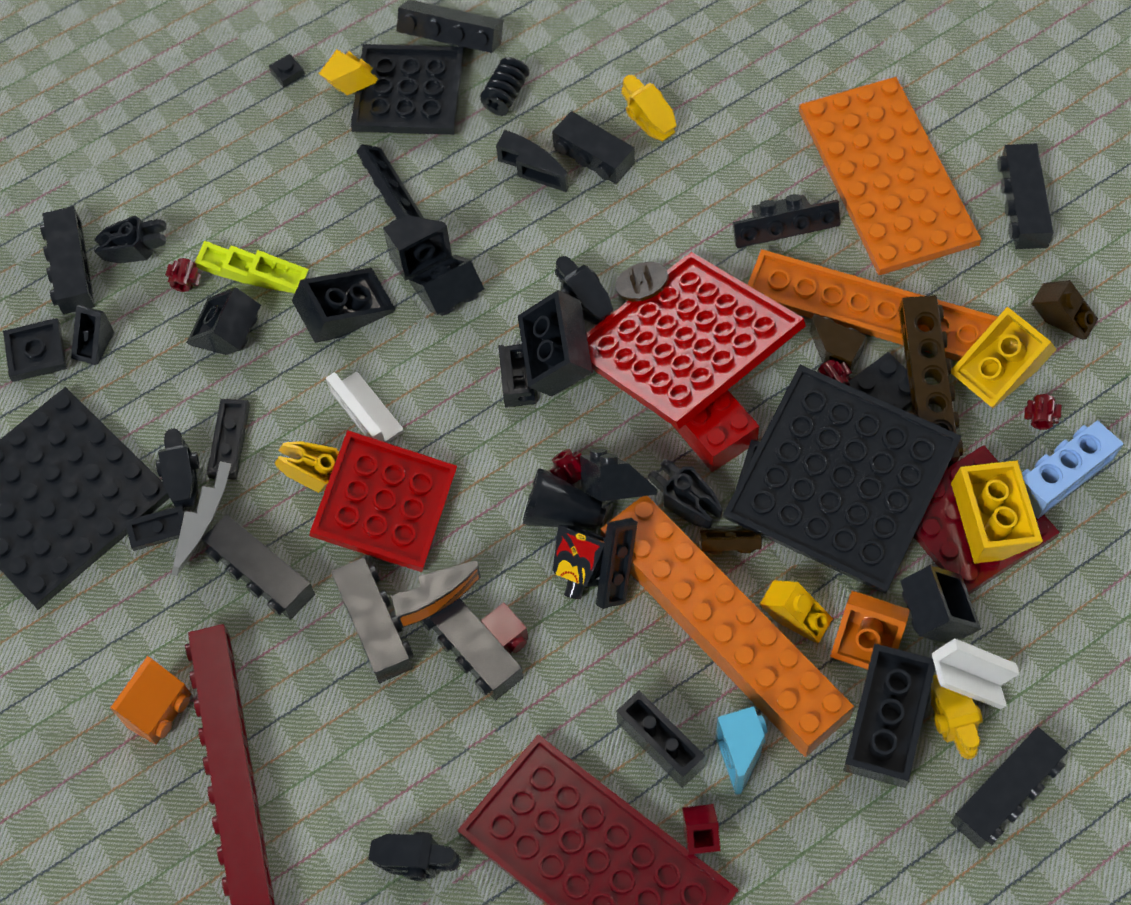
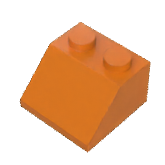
M852 590L830 657L868 670L874 644L894 649L899 648L910 609Z
M147 656L110 708L126 728L156 745L160 738H164L169 733L172 721L177 714L186 709L191 693L182 681Z

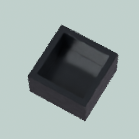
M929 565L900 580L903 588L902 597L907 606H909L913 617L912 626L919 637L948 643L953 639L961 640L981 630L961 574Z

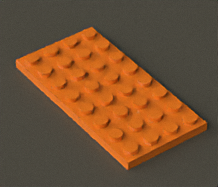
M897 77L799 104V113L878 276L980 245L981 237Z

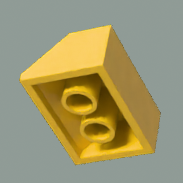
M1018 460L959 468L951 485L974 564L1004 560L1043 542Z

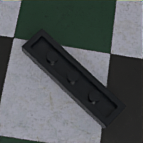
M361 144L356 152L362 161V165L372 177L374 185L383 195L385 203L395 215L396 220L406 215L424 218L380 147Z

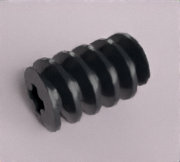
M505 57L500 60L498 67H496L485 89L480 94V100L488 111L497 116H505L508 113V108L512 106L513 100L516 99L517 93L520 92L521 86L526 81L525 78H528L530 74L527 65L512 57Z

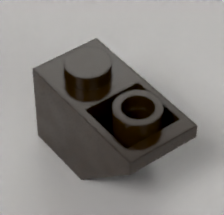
M1070 280L1043 283L1031 303L1046 323L1081 340L1088 338L1098 320Z
M814 314L810 334L822 363L829 360L838 361L839 364L845 362L852 372L863 351L866 336L854 328H846L828 317Z

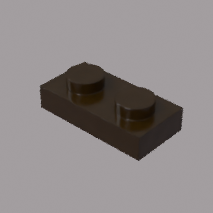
M746 528L700 530L701 549L709 554H722L725 551L737 550L739 553H752L754 550H762L761 534Z

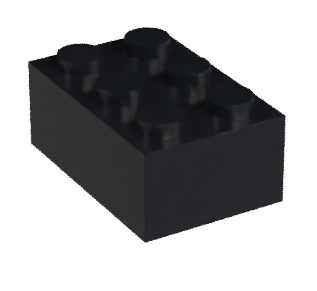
M557 290L518 315L529 388L552 397L593 373L580 300Z

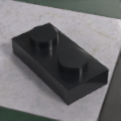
M180 505L125 521L131 549L136 551L178 539L185 513L184 507Z

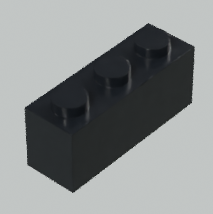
M570 111L552 131L553 147L557 152L571 157L580 166L593 170L602 179L609 180L614 184H617L635 164V147L573 111Z
M640 690L616 710L617 723L681 788L705 767L706 756Z

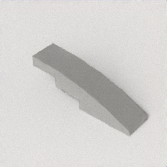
M220 461L214 488L202 486L197 513L185 511L171 575L177 576L198 549L202 538L208 532L222 500L231 467L230 463Z

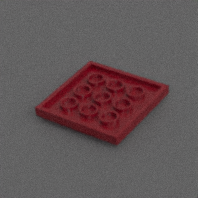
M985 445L946 469L914 535L916 541L939 568L962 575L969 595L1056 539L1060 533L1044 514L1040 518H1036L1043 540L1041 544L1004 560L974 564L951 482L960 467L999 463Z

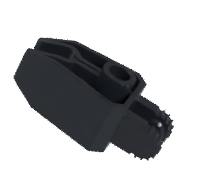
M133 215L105 227L95 237V242L100 246L94 249V252L102 260L118 264L148 260L153 254V249L166 244L165 235L160 234V232H165L166 223L161 219L143 222L140 218Z
M566 255L557 259L555 275L561 282L560 291L580 300L584 320L598 325L613 312L609 294L600 283L597 274L584 264L578 267Z
M171 428L165 431L166 433L164 434L165 449L158 451L159 460H156L157 472L159 477H162L163 487L175 507L180 505L183 507L194 506L199 494L196 470L200 469L197 452H191L178 429Z
M664 459L660 465L664 472L671 477L668 481L655 471L648 474L651 483L663 493V506L693 525L710 529L712 527V518L704 510L719 519L722 517V507L715 493L693 467L683 466L679 469L674 463Z
M414 832V835L386 834L371 840L368 860L373 862V865L390 874L403 875L413 881H425L426 878H435L436 871L447 872L449 870L450 872H455L461 864V858L454 849L439 845L433 839V835L426 832Z

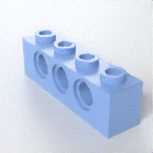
M1097 420L1089 427L1083 425L1078 429L1071 441L1066 439L1055 448L1054 454L1051 456L1045 454L1041 457L1033 470H1024L1022 476L1035 517L1037 519L1113 461L1124 443Z

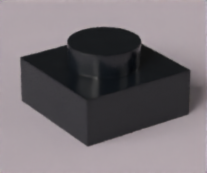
M290 53L269 65L270 72L283 88L305 76L303 68Z

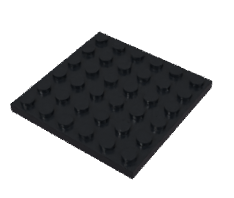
M800 364L725 509L723 518L752 532L760 533L761 536L886 594L962 436Z
M66 387L0 439V571L37 610L128 534L125 521L152 514L170 499L163 487V482Z

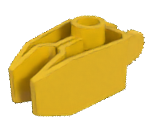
M626 75L621 92L628 102L626 107L628 116L648 136L657 140L664 141L675 134L674 128L677 127L674 113L662 93L654 84L648 83L644 86L635 75Z
M303 441L283 443L279 448V452L290 458L279 456L274 463L276 467L287 477L317 493L325 491L339 454L337 448Z
M934 675L931 683V706L935 714L934 723L939 734H942L947 743L954 741L961 757L972 760V758L977 756V747L980 744L978 728L979 724L983 723L981 710L978 705L974 704L972 698L942 687L939 684L938 676Z

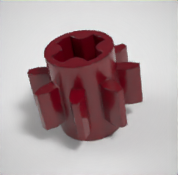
M186 258L174 260L173 265L168 264L165 276L169 277V285L174 290L180 292L192 290L193 286H198L201 278L197 265Z
M829 360L817 369V372L848 386L850 385L849 380L851 378L849 375L852 372L845 362L839 364L838 361Z
M1036 395L1033 397V401H1027L1024 419L1031 420V426L1036 429H1050L1053 427V423H1059L1062 405L1055 404V398L1051 395Z
M566 449L558 453L552 459L554 468L550 469V472L570 484L578 482L581 479V452L577 453L575 451L572 453L570 449Z

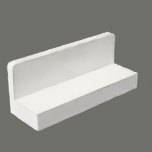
M335 372L326 377L330 393L365 436L388 443L403 433L402 426L358 372L353 373L344 380H341Z
M958 639L951 640L931 653L939 684L942 687L999 709L1006 707L1001 685L1020 674L1016 663Z

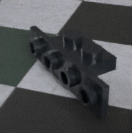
M792 194L787 196L786 199L776 201L764 200L760 204L752 206L754 218L733 222V231L736 247L742 248L840 226L839 201L836 199L811 205L804 195Z

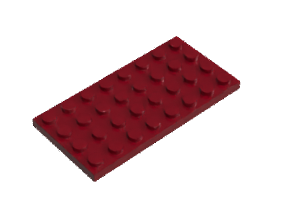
M537 734L457 830L460 836L545 905H730L739 893V889L694 854L689 855L688 850L539 734Z

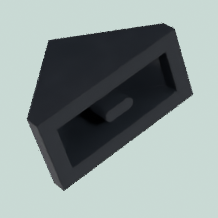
M81 305L76 306L71 359L93 365L99 364L114 334V330L104 311Z

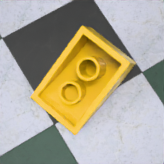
M1007 306L951 369V374L991 408H994L1036 373L1057 349L1049 339Z

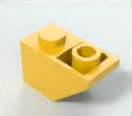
M336 50L318 73L334 88L347 96L376 83L378 80L371 73L373 68L364 60H359L349 51L344 54Z
M773 580L759 604L777 623L815 643L820 642L833 619L799 582Z

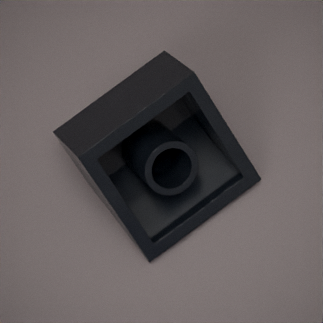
M406 215L399 220H393L383 227L390 259L405 281L452 256L447 225L444 222Z
M453 255L408 279L428 310L441 316L454 311V306L462 301L467 303L476 299L479 296L478 293L484 290V286L472 261L458 255Z
M236 287L209 297L186 343L190 346L223 355L241 351L248 341L246 336L250 328L258 320L257 313L261 304Z
M606 449L590 450L588 455H580L582 490L598 500L610 501L657 495V488L629 463L618 458V455L610 454Z

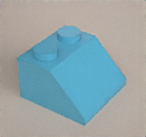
M754 706L717 718L715 738L735 795L743 792L761 756L763 744L766 743L764 735L768 733L766 722L762 715L757 716Z

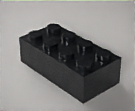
M874 644L843 769L844 772L906 788L911 774L935 670L933 658Z

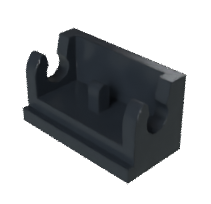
M522 344L498 345L505 408L536 404L534 389L528 387Z

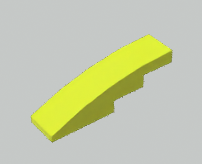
M205 240L195 260L197 268L217 276L253 286L290 293L296 292L300 280L306 278L309 270L257 250L256 254L232 245H230L228 250Z

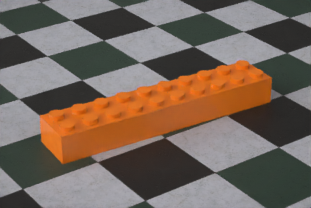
M649 496L638 498L609 521L632 518L638 522L630 574L805 758L851 718L854 705ZM607 524L600 529L601 536H606Z

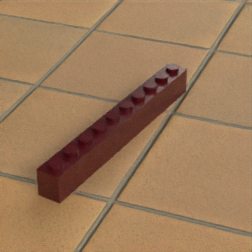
M224 624L188 632L189 643L185 644L188 661L193 662L194 671H190L189 675L192 688L197 689L198 699L194 700V708L197 717H201L203 725L202 728H198L201 745L206 746L207 756L203 757L204 770L206 775L211 776L212 786H208L207 791L211 805L215 804L216 816H212V824L215 834H220L221 846L217 847V856L220 865L225 866L226 877L222 878L223 892L225 897H230L231 905H276L230 634Z

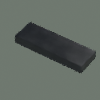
M220 399L207 469L208 478L216 479L221 461L231 464L227 479L237 480L250 408L248 400Z
M632 518L607 522L596 605L601 609L626 604L638 524Z

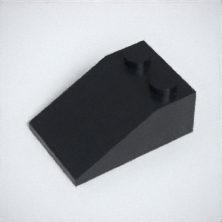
M372 268L302 279L292 299L295 308L315 343L341 338L395 311L393 303Z

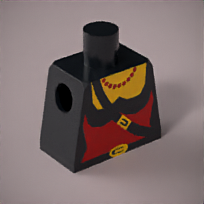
M575 525L558 526L553 572L555 575L568 579L564 595L580 600L585 586L594 587L599 585L605 537Z

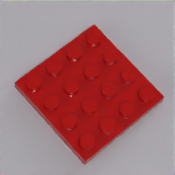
M347 430L309 536L422 572L457 465Z

